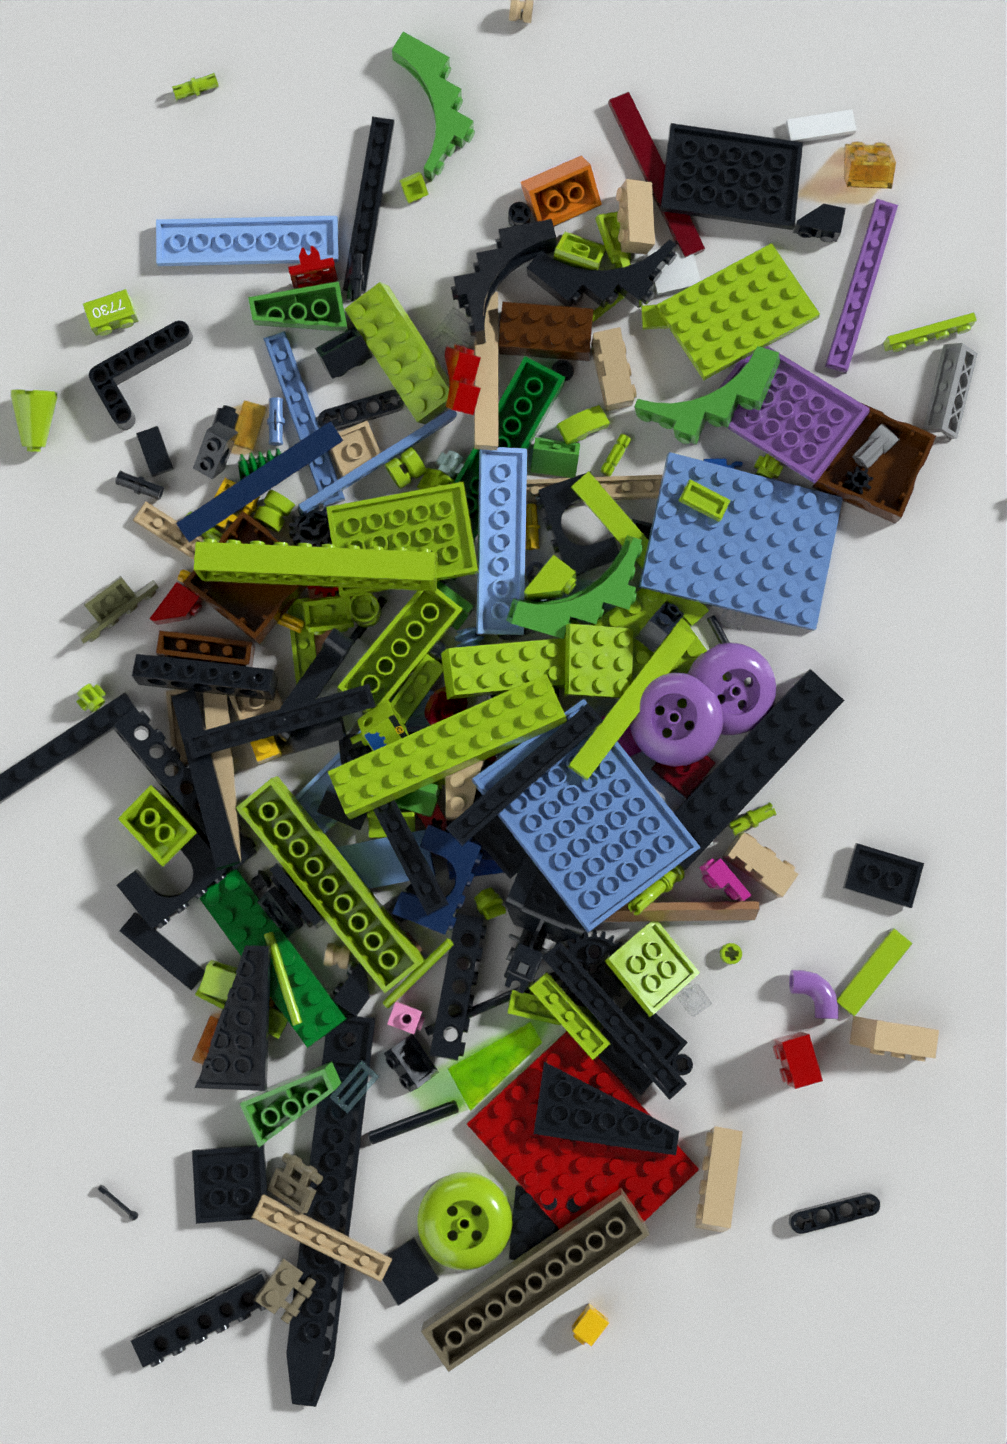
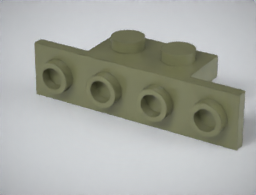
M119 576L83 603L97 622L79 635L83 643L94 641L101 635L100 631L105 627L111 628L117 624L121 615L124 613L130 614L138 607L137 604L140 601L152 598L157 593L156 589L159 588L156 582L152 580L138 592L134 593L122 576Z

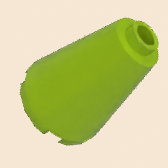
M11 390L10 396L22 447H27V451L41 452V447H46L58 398L57 392Z

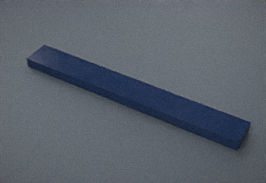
M328 422L176 523L188 542H191L344 440L332 422Z

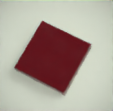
M706 755L701 760L685 766H668L656 762L650 770L687 799L716 762Z

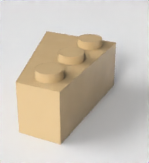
M618 327L593 333L591 351L605 410L611 411L632 406L634 398H637L635 385H631V368L629 362L627 363L626 347L622 338L621 328Z
M745 832L737 834L722 856L726 861L779 898L785 895L799 875L794 871L795 867L786 860L782 862L776 857L774 851L766 846L763 847L754 837Z
M853 1016L849 1044L870 1048V1053L884 1055L885 1051L891 1052L892 1057L904 1059L905 1054L911 1055L912 1060L925 1062L926 1057L936 1058L939 1030Z

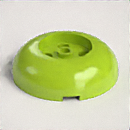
M458 1172L439 1179L425 1193L418 1209L417 1228L424 1248L433 1259L451 1269L473 1270L489 1264L503 1251L512 1230V1212L506 1195L492 1180L477 1173ZM476 1205L482 1209L481 1214L478 1216L473 1215L471 1212L472 1207ZM450 1206H455L458 1209V1213L455 1216L448 1214L447 1209ZM463 1219L469 1221V1224L465 1228L462 1227V1224H460L461 1220ZM452 1230L458 1233L457 1239L453 1241L447 1236L448 1232ZM479 1230L482 1233L481 1239L474 1240L471 1236L472 1232Z

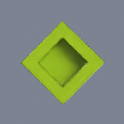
M420 171L399 180L408 204L429 195Z

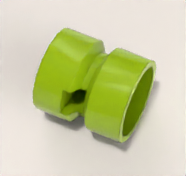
M412 447L400 453L399 459L394 457L384 464L387 472L399 489L411 483L412 477L417 479L427 472L425 465ZM402 464L408 471L406 474H404L402 469L400 468Z
M270 489L264 498L265 506H259L253 518L263 526L279 533L285 523L283 516H288L295 507V504L282 494Z
M368 592L358 593L350 600L349 611L358 626L370 628L379 622L381 608L373 594Z

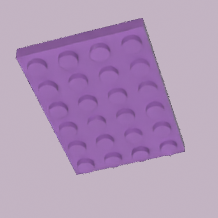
M769 346L765 347L766 349L775 351L774 349L770 348ZM779 353L780 364L760 411L756 409L748 410L738 404L728 429L815 484L868 415L869 408ZM752 355L739 361L719 388L737 376L749 362Z

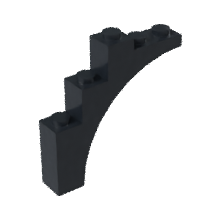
M552 219L498 229L499 239H495L497 249L476 253L477 262L473 263L475 273L454 276L455 286L451 287L452 298L458 301L459 309L465 308L466 317H471L472 322L468 323L471 336H475L477 345L486 343V311L498 286L511 272L525 262L534 259L540 251L546 254L555 251L556 234Z
M669 239L661 248L642 261L611 270H586L572 267L540 251L526 267L527 276L565 307H571L572 304L576 305L584 293L604 309L608 303L611 305L615 302L619 292L637 308H640L643 304L647 305L653 298V282L660 277L663 267L666 264L669 266L675 260L677 244Z

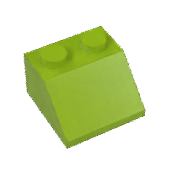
M553 554L525 589V599L527 601L561 598L564 593L569 595L576 586V572Z

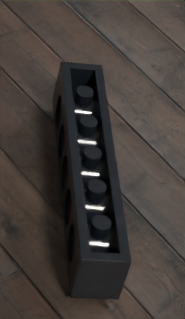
M136 654L132 677L138 685L186 691L193 689L195 692L272 701L275 698L278 682L273 669Z
M456 913L455 918L457 919L451 936V941L454 945L449 949L430 1050V1056L453 1061H458L459 1056H464L466 1042H461L463 1032L468 1033L470 1019L466 1018L467 1009H472L474 995L470 994L471 985L476 986L479 972L474 971L475 963L481 962L483 948H478L480 938L485 939L487 925H483L484 918ZM465 935H470L474 938V944L470 947H465L461 943V938ZM459 959H468L470 967L467 970H460L456 965ZM457 981L463 982L466 986V990L462 994H457L452 989V985ZM451 1005H458L461 1008L462 1013L459 1017L454 1018L448 1014V1008ZM453 1028L456 1030L457 1038L454 1041H447L444 1038L443 1033L446 1029Z
M265 1269L135 1335L131 1339V1344L142 1367L149 1364L151 1368L164 1361L163 1357L171 1353L173 1356H176L185 1351L186 1345L192 1342L197 1345L208 1339L207 1334L216 1331L217 1334L225 1331L230 1327L229 1323L235 1320L242 1322L252 1316L250 1312L258 1308L260 1311L265 1310L266 1308L258 1302L247 1303L243 1299V1294L246 1292L252 1293L254 1297L257 1296L269 1278ZM225 1303L230 1304L233 1308V1313H223L221 1305ZM201 1315L209 1316L211 1324L203 1325L199 1317ZM185 1326L188 1328L189 1336H181L178 1333V1327ZM156 1338H164L167 1341V1347H159L156 1343Z

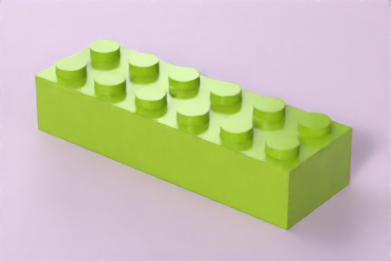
M382 282L377 283L344 310L362 335L367 346L416 422L426 425L447 409L445 406L449 393V378L391 288Z
M436 589V591L417 590L338 685L337 691L342 692L370 684L376 707L387 699L390 701L415 671L426 654H429L433 646L461 615L463 609L439 589ZM374 708L363 710V712L366 714Z
M566 638L446 649L441 653L447 699L502 694L547 674L553 689L565 688Z

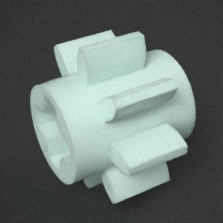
M449 450L447 454L441 452L436 461L437 465L440 466L438 470L453 479L454 475L458 476L464 465L462 464L464 458L452 450Z

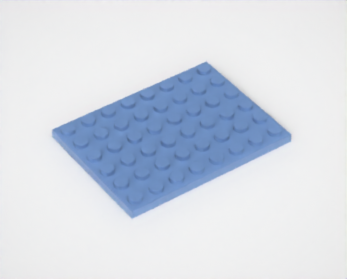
M669 452L666 457L639 587L814 631L817 628L843 498ZM689 479L731 500L720 522L678 501Z
M585 699L565 712L567 721L587 704ZM561 726L521 743L472 778V782L480 793L484 795ZM595 730L498 815L588 933L700 848L618 741L587 781L568 767Z

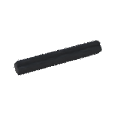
M452 1100L372 1130L368 1133L371 1144H376L459 1112L457 1102Z

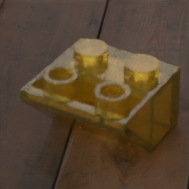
M862 142L845 144L844 180L847 187L892 189L896 161L889 145L882 142H876L874 145H865Z

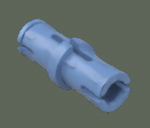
M277 397L269 398L267 425H269V445L272 446L283 445V425H285L283 399Z

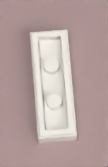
M853 109L787 119L786 121L789 140L797 142L855 134L857 131Z

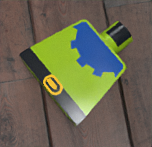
M387 699L358 719L357 722L361 733L350 739L356 750L369 745L372 751H375L409 734L397 712Z

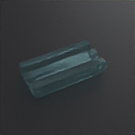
M361 1061L330 1098L348 1113L380 1076L368 1067L366 1063ZM363 1068L365 1072L347 1091V1093L341 1099H339L337 1097L338 1094L345 1088V1086L352 1080V1078L359 1072V1070ZM370 1075L372 1077L371 1080L348 1106L345 1105L344 1102L363 1080Z

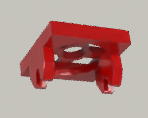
M314 246L310 247L311 253L307 255L304 248H301L299 254L300 264L288 267L294 289L338 281L333 257L321 260L319 251Z

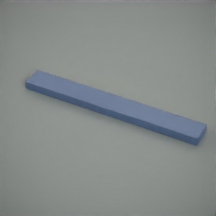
M283 331L263 339L301 441L320 427L287 335ZM328 451L308 464L318 492L338 480ZM343 492L324 502V508L345 501Z
M450 409L300 503L298 510L302 515H305L394 457H397L403 451L413 447L454 421L457 417L456 411Z

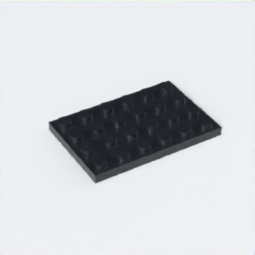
M671 123L669 126L660 211L793 230L796 219L803 142Z

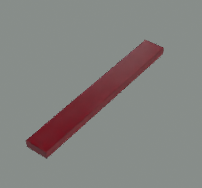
M627 92L609 99L608 104L645 181L652 182V195L660 210L665 164L630 93ZM660 211L675 243L679 245L685 258L692 254L697 255L704 252L705 247L689 215Z

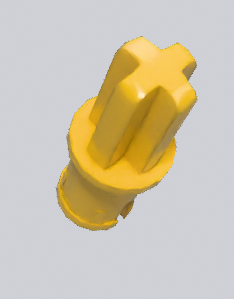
M526 504L525 550H534V548L538 550L540 549L538 534L540 525H538L536 504Z

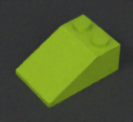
M152 785L118 818L163 867L197 833L165 794Z

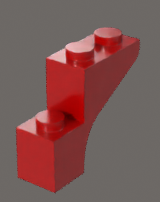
M454 344V348L446 346L444 356L450 382L445 407L474 415L481 389L474 385L481 357L474 355L475 350L457 344Z

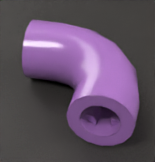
M791 970L789 976L790 993L810 996L815 1005V1018L838 1019L836 993L829 982L817 973Z

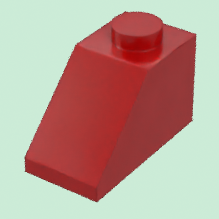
M176 582L149 619L156 625L189 620L200 612L203 601L199 596L179 582Z

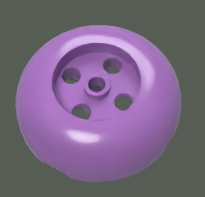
M739 643L715 645L698 656L689 669L688 674L701 681L715 696L722 694L725 697L724 702L721 703L723 713L721 735H738L752 730L773 707L776 697L774 672L764 656L749 646ZM726 672H730V680L724 681L723 675ZM750 677L751 683L746 687L744 680ZM735 687L736 691L732 693V689ZM740 700L744 701V707L742 709L738 708V702Z
M669 673L654 679L646 687L640 701V712L630 724V730L637 746L652 760L668 766H685L701 760L714 748L722 732L723 713L717 695L715 696L697 678L685 673ZM682 698L686 699L688 703L685 708H679L677 704ZM658 706L665 708V713L661 716L655 713V709ZM673 714H677L679 716L678 721H671L670 718H672ZM687 721L694 722L693 730L688 731L685 729ZM665 728L672 730L671 737H663L662 732Z

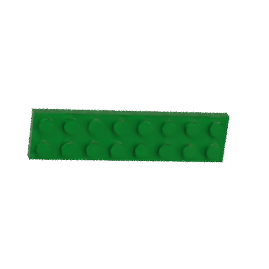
M238 869L234 872L232 870L218 884L214 883L207 888L208 891L199 899L240 956H242L246 945H267L264 934L273 932L302 1023L295 1026L292 1024L272 959L270 962V997L306 1047L310 1048L347 1018L289 939L258 904L259 898Z

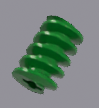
M276 449L275 456H273L270 450H267L266 457L263 456L261 451H258L257 458H254L252 452H250L247 460L243 454H240L238 461L240 480L280 455V449Z

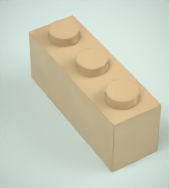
M626 179L616 193V199L619 201L617 220L620 222L618 240L621 243V252L647 255L655 245L652 182Z

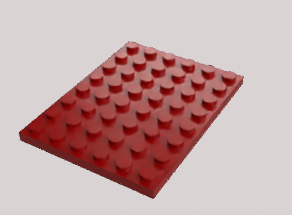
M567 1031L466 1123L525 1191L533 1197V1200L559 1229L620 1188H622L645 1222L700 1170L678 1145L676 1155L533 1134L544 1061L650 1115L598 1056L592 1060ZM556 1198V1208L553 1210L545 1209L543 1204L549 1205ZM574 1198L575 1204L581 1206L578 1212L572 1213L567 1209L569 1199Z

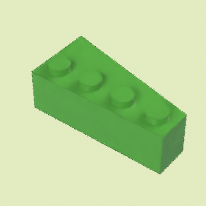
M332 1062L268 1087L266 1091H258L251 1094L240 1103L258 1147L262 1146L337 1089L341 1081Z

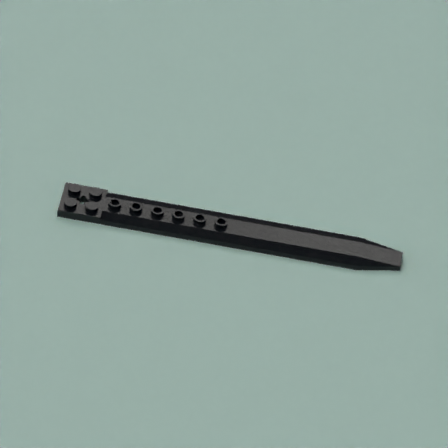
M344 1014L347 1019L325 1035L322 1065L332 1062L341 1084L335 1091L321 1100L316 1107L309 1166L316 1168L318 1173L323 1176V1180L320 1184L311 1181L310 1187L316 1190L308 1212L303 1214L349 1237L376 1018ZM348 1032L352 1033V1037L356 1038V1042H352L351 1046H346V1041L342 1039L343 1036H347ZM301 1242L299 1245L297 1268L303 1274L298 1282L303 1285L308 1277L316 1281V1284L311 1290L312 1294L310 1297H306L298 1310L300 1312L296 1317L293 1316L290 1321L286 1357L292 1404L316 1407L335 1357L346 1265ZM294 1288V1293H293V1299L295 1298V1296H296L297 1293L299 1292V1291H297L295 1288Z

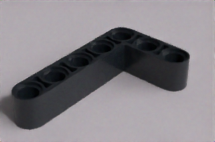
M175 321L90 369L89 379L111 418L120 429H131L135 424L136 418L117 385L189 346L193 340V335L186 322ZM179 331H186L185 336L181 338L176 337ZM159 342H166L165 347L161 349L156 348ZM142 352H145V353H146V356H145L144 359H142V360H137V359H136V357H137V355H138L139 353H142ZM122 363L126 364V367H125L124 370H122V371H117V370H116V368H117V366H118L119 364H122ZM99 375H106L104 381L96 382ZM117 394V398L114 401H107L109 395ZM122 413H128L126 420H118Z
M333 628L322 644L320 652L280 709L317 699L349 653L354 641L336 628ZM294 730L278 734L277 736L286 742Z

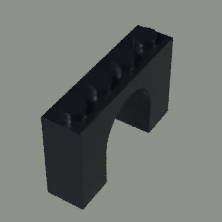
M584 474L539 489V496L535 497L539 510L544 509L546 518H543L547 532L551 531L554 537L551 540L554 552H559L561 560L576 572V576L613 563L620 553L614 537L582 546L571 542L562 530L561 519L565 510L569 506L582 501L571 486Z
M194 825L192 827L197 833L180 849L189 860L193 870L192 882L185 891L177 895L161 894L149 884L138 869L134 870L116 885L151 929L156 926L161 929L171 921L169 918L171 914L175 911L180 914L190 906L187 903L194 896L196 899H199L208 891L206 887L212 882L218 884L227 876L225 872L228 870V867L221 870L216 869L210 845Z

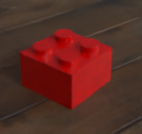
M797 1032L774 1039L776 1045H773V1051L776 1059L781 1061L782 1068L779 1069L783 1083L786 1082L788 1086L798 1089L823 1081L810 1034Z

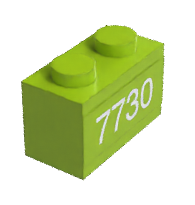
M126 289L83 303L90 327L96 336L108 335L112 333V330L118 328H129L139 321L131 297Z

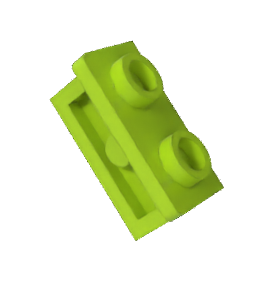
M340 596L303 600L304 624L307 631L314 635L324 634L326 630H332L333 628L340 632L348 631V628L354 627L349 611L350 597L341 598Z

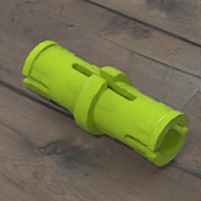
M215 73L197 79L195 77L190 78L191 81L172 86V89L178 101L195 94L199 96L201 92L219 87Z
M768 802L754 811H747L746 815L730 822L728 825L731 830L733 829L732 833L734 836L751 827L756 828L759 826V823L772 816H776L775 809H772L773 805Z

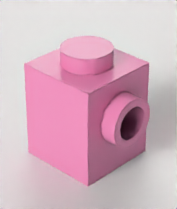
M396 1001L387 1024L414 1034L416 1029L421 1031L425 1017L421 1016L423 1010Z

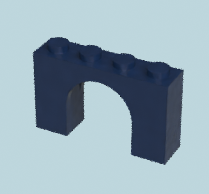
M428 824L419 847L445 857L455 869L456 881L454 887L445 896L449 905L427 916L419 898L416 895L401 890L392 914L446 935L447 930L452 931L457 918L453 917L456 908L461 909L466 896L462 895L465 886L470 887L475 874L471 873L474 864L479 865L484 852L480 851L481 845L468 841L462 847L449 832Z

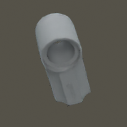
M881 424L870 435L869 440L852 457L860 467L868 469L899 438L884 424Z

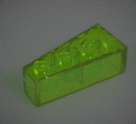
M530 1020L448 1066L447 1069L470 1111L542 1044Z

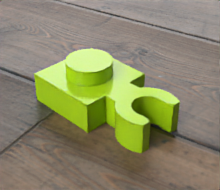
M427 468V472L423 475L417 488L426 489L449 483L453 484L454 480L440 470Z

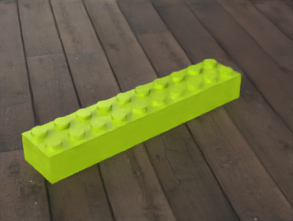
M203 539V542H196L193 570L202 581L436 591L438 562L435 552H431L427 548L407 551L408 549L403 547L384 550L380 546L360 549L356 545L336 548L332 544L312 547V544L309 543L288 546V543L285 542L265 545L262 541H251L250 544H241V541L227 540V543H217V540Z
M545 674L328 771V774L345 814L349 819H353L561 726L567 722V719L549 678Z
M278 776L268 780L236 807L237 811L384 993L423 963L425 960L424 956Z

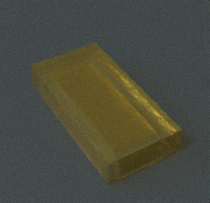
M244 400L235 428L238 435L234 446L254 451L267 410L266 406Z

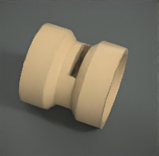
M511 0L509 21H517L519 19L523 20L524 23H531L534 0Z
M328 942L324 966L331 967L338 964L339 968L347 970L351 951L345 945L340 948L336 944Z

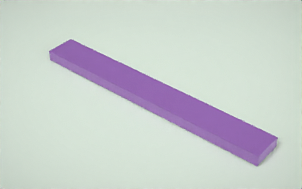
M880 199L875 201L825 364L827 368L847 373L898 208L896 204Z

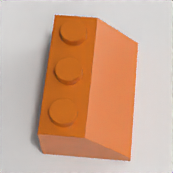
M582 155L520 182L526 203L536 222L552 219L553 226L602 205L591 164Z

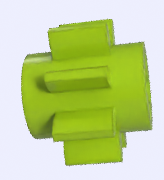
M767 453L764 457L759 455L754 465V468L758 469L756 475L770 479L773 477L778 479L784 467L779 465L780 461Z
M89 683L77 692L80 699L76 703L84 711L89 709L91 712H94L105 703L102 697L106 693L98 684L93 687Z

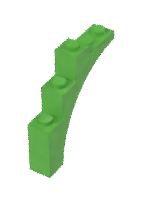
M403 31L392 48L393 61L405 68L419 82L428 96L434 111L436 123L435 139L431 154L424 166V177L433 181L436 175L439 176L443 171L444 161L447 156H452L456 145L463 148L466 142H471L475 134L474 122L472 119L457 112L463 103L462 89L446 80L451 72L450 57Z
M757 346L751 359L740 373L716 391L691 401L677 403H655L637 399L634 406L636 415L642 421H653L666 429L673 428L675 438L679 442L696 445L706 421L715 427L724 426L728 428L738 404L748 410L756 409L760 411L780 364L779 352Z
M627 535L621 551L612 565L598 580L582 591L551 601H526L513 598L506 621L564 639L566 625L571 624L570 617L597 624L598 619H601L604 612L603 602L629 610L636 600L637 593L635 592L636 587L628 583L635 574L634 564L636 558H639L641 555L642 540Z

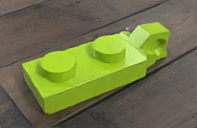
M618 211L597 215L595 220L611 263L615 264V268L631 265V253L621 252V243L618 240L620 222L617 220Z

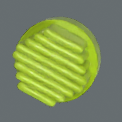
M492 887L481 890L474 897L479 913L484 915L486 920L506 914L501 896Z

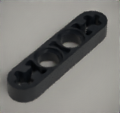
M389 390L325 409L319 414L318 422L320 427L327 424L326 422L323 423L326 420V416L330 415L331 419L337 418V412H340L343 422L339 423V419L332 420L336 430L399 412L403 409L405 403L396 390ZM392 396H395L396 399H400L397 402V406H393L392 403L385 404L386 409L383 410L382 402L380 399H384V403L390 402ZM370 402L377 403L379 405L378 411L369 413L366 410L367 404ZM350 408L357 411V416L352 420L344 416L345 411Z
M868 1192L803 1208L790 1214L788 1219L789 1226L796 1233L804 1234L873 1216L880 1209V1201L875 1195ZM867 1198L874 1201V1204L871 1205V1210L861 1207L858 1208L860 1213L857 1214V1207L854 1201L857 1200L858 1205L865 1204ZM845 1203L850 1204L852 1207V1212L847 1217L841 1216L839 1212L840 1206ZM821 1209H825L829 1213V1219L824 1223L818 1222L816 1217ZM811 1212V1218L815 1225H812L810 1221L802 1223V1228L794 1225L798 1216L802 1219L810 1218L808 1213Z

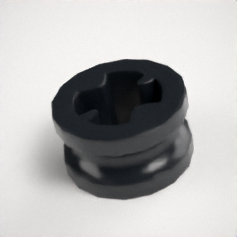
M679 1053L671 1061V1066L679 1075H687L693 1068V1062L688 1055ZM682 1058H685V1064L688 1066L687 1069L681 1068V1071L677 1070L678 1064H676V1061L678 1059L682 1061Z

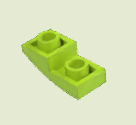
M597 405L570 416L558 423L556 427L568 445L586 439L590 433L608 428L610 422L601 406Z

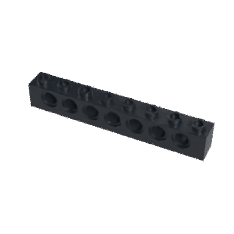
M134 708L113 725V730L209 843L202 813L195 808L198 798L189 765L184 766L179 760L181 758L179 752L173 746L169 748L164 742L166 740L164 734L158 728L156 730L152 728L149 724L151 719L143 710L139 712ZM138 730H145L148 733V737L145 740H138L134 734ZM160 748L163 751V755L160 758H153L150 755V750ZM173 765L178 769V774L168 776L165 773V768ZM188 783L193 787V792L183 794L180 786ZM240 831L241 863L229 867L233 872L257 852L254 849L257 847L254 841L249 836L245 838Z

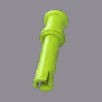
M677 865L628 904L630 912L632 913L637 908L634 915H640L662 893L670 892L676 882L682 881L685 877L682 867Z

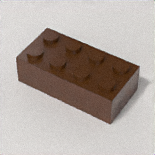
M502 302L498 342L499 354L589 361L593 309Z

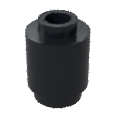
M227 405L217 408L212 426L219 421L235 430L239 415L235 413L236 409Z

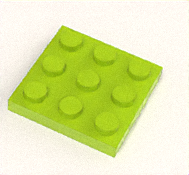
M567 624L564 695L621 698L632 683L633 629Z
M650 921L605 960L649 1017L661 1009L700 973L658 921Z

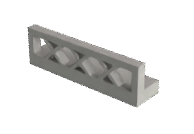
M963 343L943 345L923 430L930 433L942 432L951 439H957L978 354ZM965 355L968 356L967 364H965L964 360ZM960 376H961V378H962V385H961V386H960V382H959ZM955 397H956V399H957V406H956V408H955V404H954ZM950 418L952 421L951 429L948 428Z

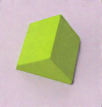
M564 232L555 249L554 259L576 268L599 270L606 249L603 244Z

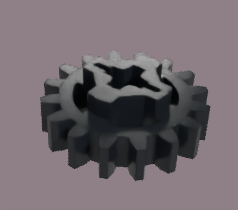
M318 506L305 515H302L298 510L299 516H292L293 523H289L290 539L293 540L294 546H298L299 543L312 544V547H322V544L332 543L326 507L320 511Z

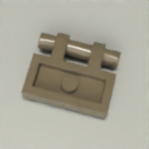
M285 1153L282 1161L286 1163L285 1169L276 1168L267 1190L300 1213H307L316 1193V1190L310 1187L311 1181L320 1184L323 1176L313 1166H307L302 1163V1159L298 1156ZM296 1171L302 1174L300 1180L294 1176Z
M282 1258L254 1300L274 1315L281 1306L286 1311L280 1319L288 1324L293 1316L296 1317L300 1312L298 1309L305 1298H309L312 1294L311 1290L316 1281L308 1277L302 1285L298 1280L303 1272ZM295 1288L299 1292L293 1301L288 1303L285 1299L291 1290Z

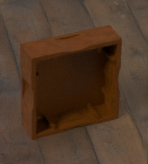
M867 406L869 408L868 415L817 482L813 484L812 488L842 497V501L896 524L903 516L914 490L916 477L927 460L936 435L909 423L894 420L883 412ZM881 424H884L899 440L868 468L867 474L869 477H873V480L868 483L871 489L869 491L863 489L862 495L852 492L848 486H843L844 482L849 480L845 476L846 473L849 471L854 474L853 471L856 466L859 467V470H865L855 462L852 456L869 440L870 435ZM855 478L854 481L859 482V485H861L862 481H858L857 478Z
M242 511L221 536L218 543H227V540L241 541V544H250L251 541H262L265 545H274L275 542L279 541L266 528ZM194 570L183 582L191 592L199 596L200 599L259 645L307 588L306 585L202 581Z

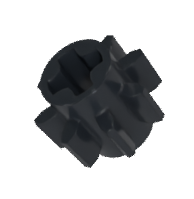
M856 466L853 471L854 474L849 471L846 473L845 476L849 480L845 481L843 486H848L850 491L862 495L863 489L865 491L871 489L868 483L873 480V477H869L867 474L868 469L862 471ZM855 478H857L858 481H862V484L859 485V482H855Z

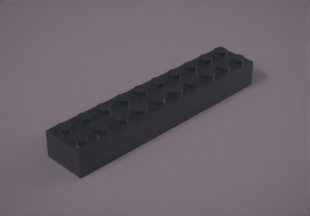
M811 669L801 676L772 707L769 713L674 811L676 817L700 846L696 852L679 864L683 870H686L845 701Z

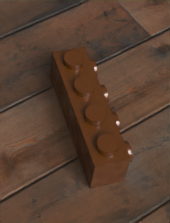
M159 630L156 654L160 657L253 667L256 646L253 642Z

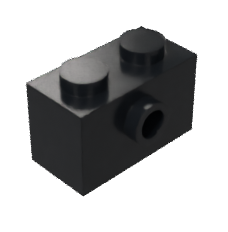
M355 326L315 348L325 370L332 379L345 375L348 370L361 366L368 359L372 358L362 335Z

